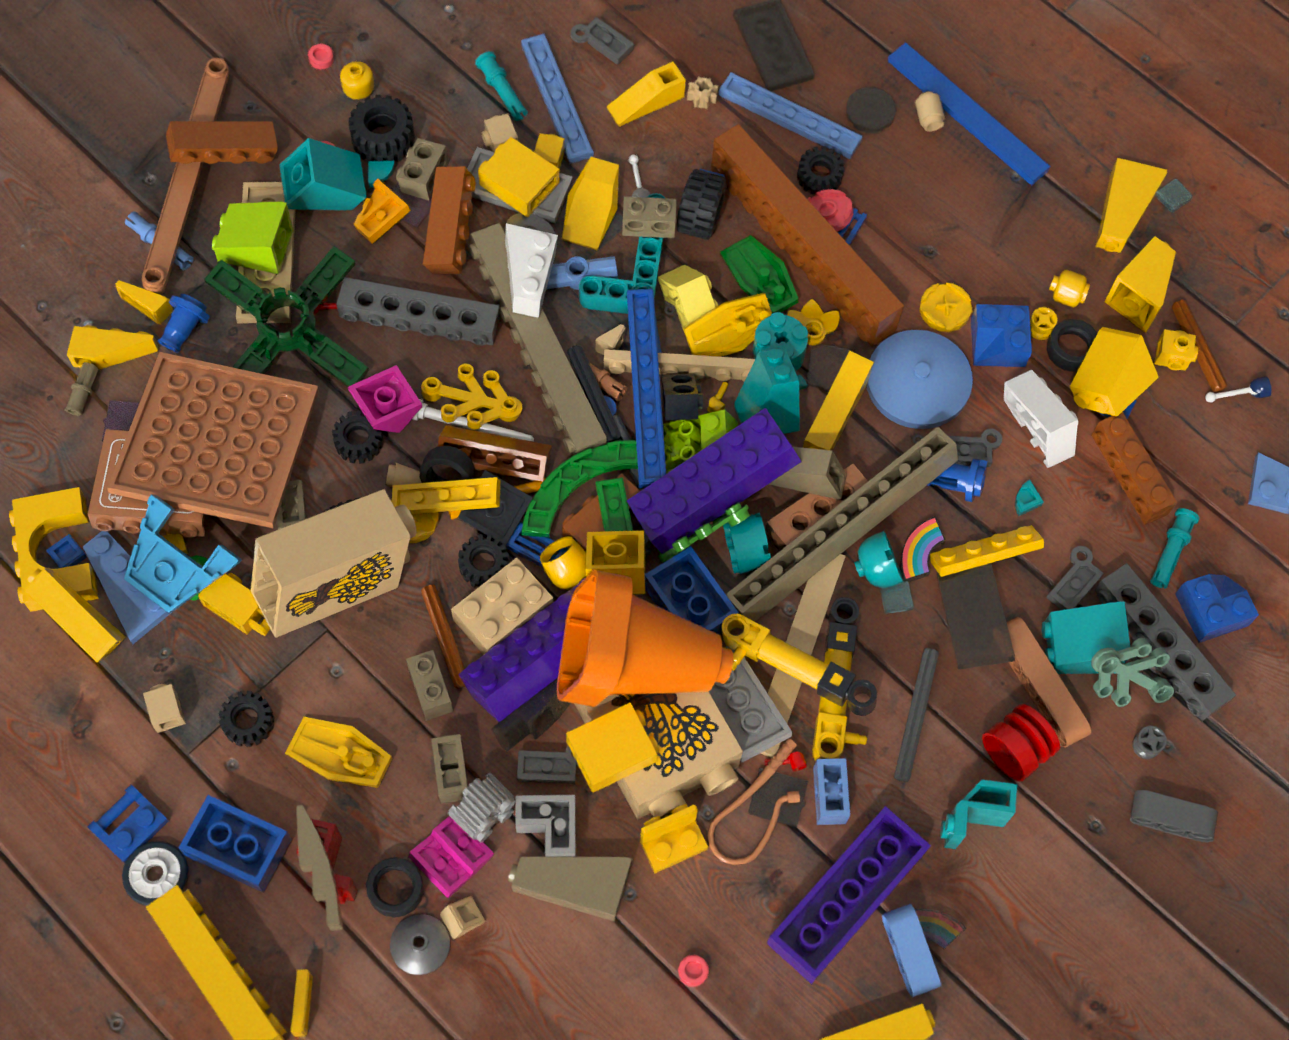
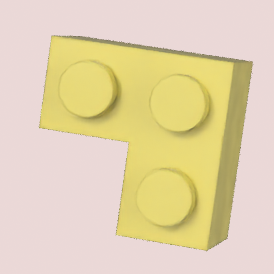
M687 265L680 266L657 277L665 301L671 303L676 308L682 328L718 307L716 300L712 298L710 292L712 284L708 276Z

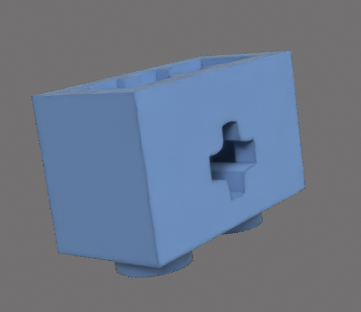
M846 758L817 759L813 767L817 825L846 824L850 817Z

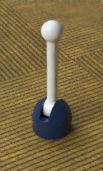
M1267 376L1258 377L1252 380L1250 387L1216 394L1208 392L1205 399L1207 402H1214L1218 398L1249 392L1256 398L1270 397L1272 392L1271 383Z

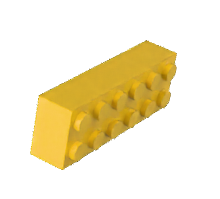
M176 885L146 906V909L234 1040H285L283 1038V1035L287 1033L285 1028L273 1013L269 1015L266 1013L270 1006L256 988L252 990L249 988L253 981L239 963L235 965L232 963L236 956L222 938L216 939L220 935L219 931L205 913L203 915L199 914L204 909L189 889L183 892Z

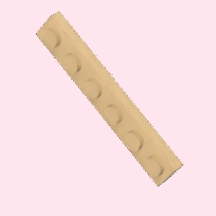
M605 349L604 369L614 374L632 373L630 351ZM658 353L659 374H694L695 379L707 377L720 381L738 379L745 382L755 359Z

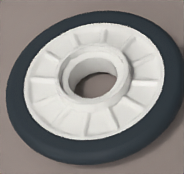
M161 841L149 842L138 847L127 858L122 871L125 891L134 901L145 906L176 885L183 890L188 878V865L183 853L174 845ZM153 866L163 868V876L158 881L148 880L147 873Z

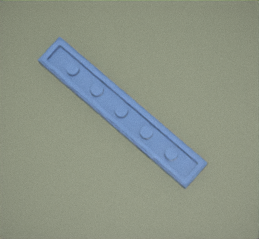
M545 34L521 40V46L558 137L564 138L565 154L569 164L593 157V150Z
M730 73L719 89V96L819 145L835 150L834 152L848 159H851L862 141L863 136L736 74Z

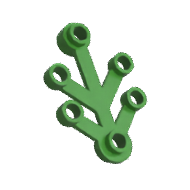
M739 502L725 510L726 513L712 521L713 523H706L695 530V533L690 537L684 536L672 543L673 548L663 555L657 549L660 561L662 563L666 562L698 539L701 540L727 522L733 527L750 516L747 511L748 505L741 506Z

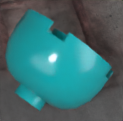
M883 531L866 538L858 550L859 560L854 562L859 577L865 576L870 584L880 588L892 587L902 583L903 578L886 533Z

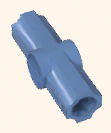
M575 256L567 260L566 263L553 264L546 289L570 286L575 290H579V283L586 276L618 279L615 256L590 260ZM574 272H582L579 275L573 274Z

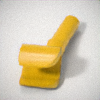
M723 382L715 397L710 398L707 407L709 413L724 410L726 405L721 402V399L728 387L727 382Z

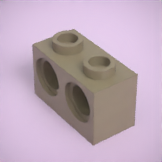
M417 138L414 146L410 147L407 152V159L403 167H399L396 179L399 182L401 193L430 200L433 193L436 167H447L449 163L445 145Z
M624 197L622 236L674 238L676 199Z
M431 650L407 658L408 670L425 720L427 721L453 712L451 700L434 651Z
M461 735L431 738L440 803L461 801L464 796L462 792L468 787Z

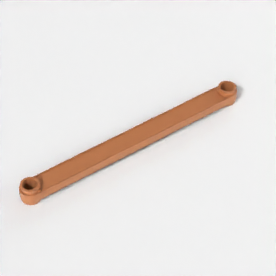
M213 58L207 62L189 121H216L229 78L228 66L223 59ZM203 162L176 163L142 274V285L145 290L159 295L166 290Z

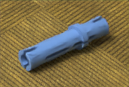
M136 211L130 213L127 217L132 221L126 219L125 224L141 236L142 241L152 245L157 225L150 224ZM178 247L174 263L180 269L186 270L191 266L187 260L193 263L194 258Z

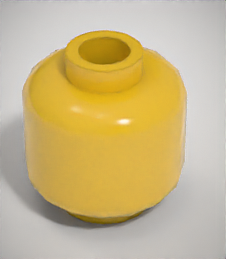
M357 61L350 62L343 67L340 74L343 92L348 97L359 100L371 95L374 90V78L371 68L367 64Z
M1063 270L1060 276L1054 275L1049 290L1054 291L1053 300L1055 302L1074 308L1079 303H1084L1090 284L1087 283L1086 276L1070 270Z

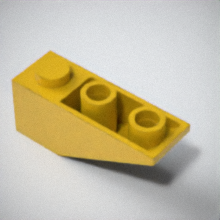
M674 62L668 63L644 76L611 102L607 109L618 127L684 98L686 80Z
M91 325L84 327L74 326L67 356L73 367L81 368L84 362L94 364L100 370L157 352L159 347L154 335L143 331L130 333L117 328L104 330Z

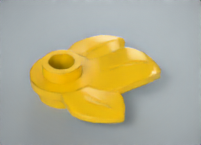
M813 299L803 306L801 312L789 310L787 315L801 322L807 328L808 333L813 332L816 334L815 336L808 334V345L822 343L826 334L836 330L840 318L838 311L823 313Z

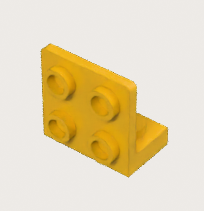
M683 804L673 809L670 816L663 819L657 816L644 823L645 827L641 829L640 843L654 873L708 850V845L696 822L698 812L696 804L690 807L687 804Z

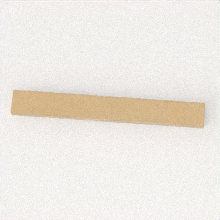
M840 554L808 579L786 643L809 655L813 652L846 557L845 555ZM776 668L768 695L786 723H788L802 681ZM781 742L760 754L773 758Z

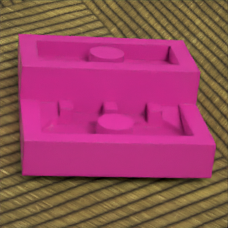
M449 816L433 829L429 837L411 850L408 857L449 898L471 879L493 857L494 853L484 842L480 843L477 839H472Z

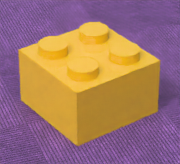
M644 531L587 532L586 577L594 569L629 576L632 579L633 585L632 595L645 594Z

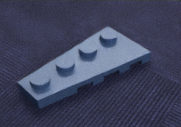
M1258 452L1254 461L1248 504L1289 514V467Z
M101 531L82 546L132 644L136 643L172 613L165 611L124 580L131 556L107 531Z

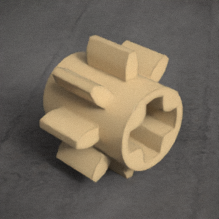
M698 77L695 83H689L687 100H693L695 108L708 109L710 103L716 104L718 85H713L711 78Z

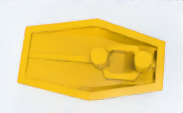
M594 157L589 158L568 194L562 240L598 250L617 211L618 164Z
M764 293L722 303L683 328L692 355L721 357L742 351L754 340L757 326L764 319L770 317L772 312Z
M303 717L285 752L287 756L328 780L375 788L379 787L393 759L390 754L353 726L309 717Z

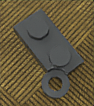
M597 17L587 26L577 24L571 29L573 41L577 43L588 41L589 45L617 65L634 50V43ZM578 31H582L585 34L583 36H578L576 33Z
M995 429L985 430L980 438L949 436L957 445L958 461L955 463L971 466L972 460L975 458L988 461L987 467H990L992 464V450L999 448L1002 443V435ZM993 436L996 442L990 443L986 437Z
M1077 546L1072 550L1070 560L1074 566L1046 597L1061 610L1075 608L1104 574L1091 563L1093 560L1092 552L1085 546ZM1083 553L1086 556V560L1080 561L1077 558V554Z
M567 746L565 752L519 750L517 782L575 784L576 766L578 763L572 757L569 746Z

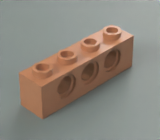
M854 464L844 469L847 476L842 495L847 498L868 482ZM809 493L767 521L765 533L778 550L781 551L825 516L818 515L814 510L822 509L828 514L843 501ZM799 523L806 529L797 530L793 525Z

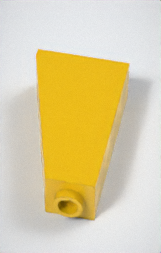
M1117 158L1110 174L1095 247L1102 248L1108 252L1121 253L1159 190L1167 174L1166 169Z
M849 351L805 438L803 448L833 451L867 387L874 364L873 361Z
M38 568L26 580L29 585L24 590L96 662L107 658L126 638L52 569L45 568L41 571Z
M923 1004L820 1040H926L934 1034L932 1028H935V1022L929 1010L925 1011Z

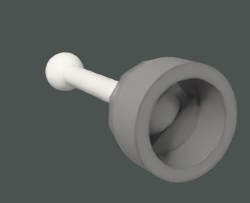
M631 155L629 163L632 164L637 186L632 197L646 198L651 193L647 189L642 188L637 166L639 158L637 155Z

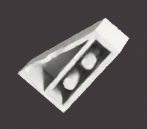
M506 224L505 244L513 312L539 318L556 254L558 235Z
M1030 370L1006 381L1004 384V401L1021 427L1026 425L1034 437L1030 440L1033 447L1039 446L1045 454L1046 459L1043 462L1046 467L1050 468L1075 456L1078 418L1073 411H1069L1061 398L1047 387L1045 380L1041 377L1039 378L1033 370Z

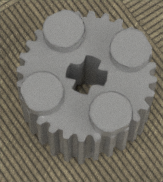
M489 773L486 775V780L475 779L473 783H470L462 792L464 796L461 799V804L457 807L452 805L448 810V815L472 839H477L481 843L493 832L491 828L498 821L504 823L513 814L514 810L512 807L516 802L514 800L515 796L497 778Z

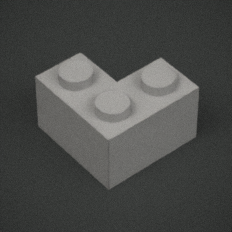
M575 795L516 796V832L545 833L546 857H575Z

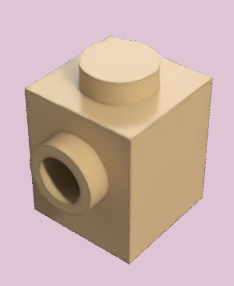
M509 114L497 115L484 120L485 131L482 132V138L485 146H490L492 152H495L498 145L505 143L510 136L518 141V136Z
M159 684L153 686L150 691L143 693L151 724L157 733L186 724L177 692L172 684Z

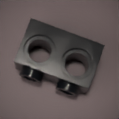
M694 374L662 375V402L665 420L698 419V410L703 409V393H701L700 383L695 381Z

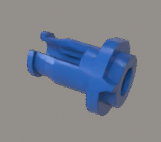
M181 294L180 297L172 296L169 300V304L174 310L165 327L163 336L157 341L162 346L176 353L181 351L180 347L189 337L197 323L206 324L210 319V316L206 313L207 307L197 299L186 294Z
M974 458L971 466L954 463L927 486L932 484L943 489L964 492L965 501L973 502L975 496L981 497L988 461Z

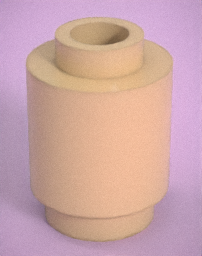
M933 92L922 93L915 101L920 124L926 131L938 130L943 127L945 119L940 96Z

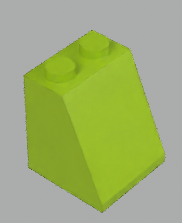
M280 201L229 204L226 213L221 215L219 234L215 235L212 241V250L215 251L218 262L222 259L227 264L279 274L294 231L287 203Z

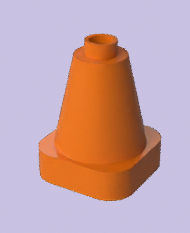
M594 569L575 589L568 607L557 680V698L560 701L595 707L608 695L708 692L715 682L725 684L729 679L733 666L732 649L722 647L720 635L632 595L633 585L631 577Z

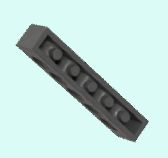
M346 277L343 279L336 304L339 317L350 322L363 321L378 327L384 325L394 327L400 331H417L426 336L439 335L453 341L460 339L471 341L476 345H494L500 321L499 305ZM367 302L372 303L368 306H362V304ZM391 307H396V308H397L396 310H393V311H389V310H388V309L391 308ZM416 312H423L421 315H413ZM444 316L449 317L447 320H439V318ZM468 321H473V322H475V323L472 324V325H466V324H464V323H466V322H468Z
M1127 563L1101 580L1095 591L1102 604L1124 602L1121 596H1126L1131 600V604L1125 602L1128 632L1133 636V641L1145 638L1152 646V651L1161 647L1170 656L1169 662L1162 667L1155 666L1154 668L1164 674L1173 687L1174 692L1180 694L1187 702V707L1194 716L1199 717L1203 722L1236 696L1234 691ZM1139 617L1145 618L1149 625L1142 624ZM1157 639L1165 641L1167 647L1160 646ZM1175 661L1183 663L1186 670L1178 668ZM1194 683L1201 685L1204 692L1196 690Z

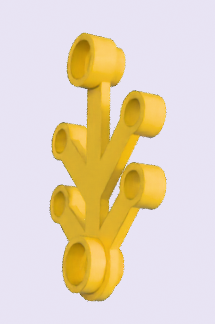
M462 364L458 367V378L466 384L470 392L442 385L441 381L436 377H428L421 384V395L427 401H437L444 396L465 402L457 406L453 404L444 405L441 408V418L445 422H454L457 417L468 413V427L479 429L483 424L498 418L506 422L515 421L522 413V403L515 397L507 396L499 383V374L493 370L484 373L483 384L491 389L496 399L486 396L474 378V368L470 364ZM483 407L491 409L484 413L475 411Z

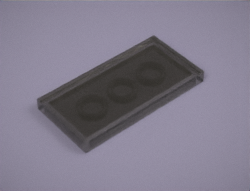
M768 0L734 10V19L768 91L772 92L814 79L815 73L780 0Z
M992 564L981 565L942 577L937 572L938 586L958 670L1015 661V654Z

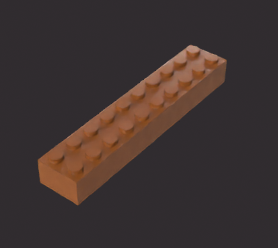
M739 124L715 138L711 163L712 172L724 175L729 192L733 196H737L743 203L745 210L757 218L761 228L766 232L768 231L774 237L777 246L782 250L784 249L791 256L794 265L801 268L807 274L810 283L814 286L817 285L823 292L827 302L834 304L840 311L844 321L852 324L860 339L867 341L871 347H874L897 330L904 307L898 298Z

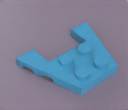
M151 494L147 502L148 508L145 518H142L140 535L137 544H134L124 580L170 613L230 571L242 559L225 546L218 545L202 567L159 534L175 509L157 495Z

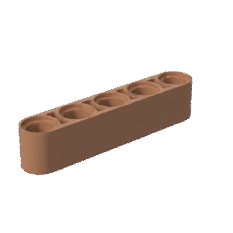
M1016 617L994 628L992 633L995 642L1040 714L1056 732L1060 744L1063 747H1068L1090 735L1091 728L1087 719L1026 623L1020 617Z

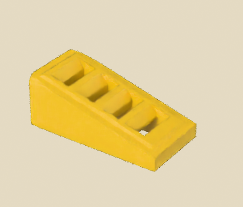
M120 280L115 283L120 298L155 323L161 325L173 312V307L169 304L170 299Z

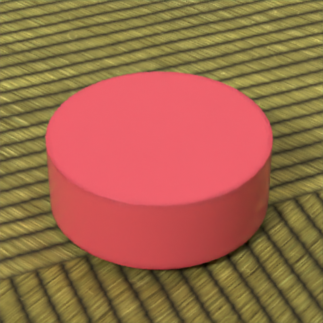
M316 44L308 52L309 62L316 69H327L334 62L333 51L326 44Z
M698 955L685 957L678 968L680 980L690 987H697L703 984L709 972L707 962Z

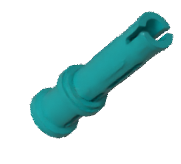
M488 51L481 54L475 61L476 67L483 71L487 84L494 86L515 121L522 120L521 112L524 116H527L528 111L507 81L505 69L497 63L494 52Z
M1178 508L1175 512L1176 519L1174 524L1167 531V544L1150 580L1151 584L1158 588L1163 587L1166 589L1168 587L1182 549L1190 543L1192 529L1199 522V515L1189 509Z

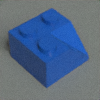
M976 304L971 317L973 366H1026L1032 353L1029 306Z
M1207 574L1186 581L1175 593L1198 643L1248 627L1259 616L1247 590L1226 575Z

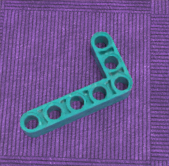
M653 193L648 195L646 198L665 197L662 194ZM639 236L633 281L598 276L584 277L579 283L580 304L587 309L628 314L627 290L653 289L655 301L663 238ZM642 275H648V276H650V277H649V278H643V277H641V276H642ZM587 291H594L595 293H594V294H587L586 292H587ZM618 294L621 297H613L611 295Z

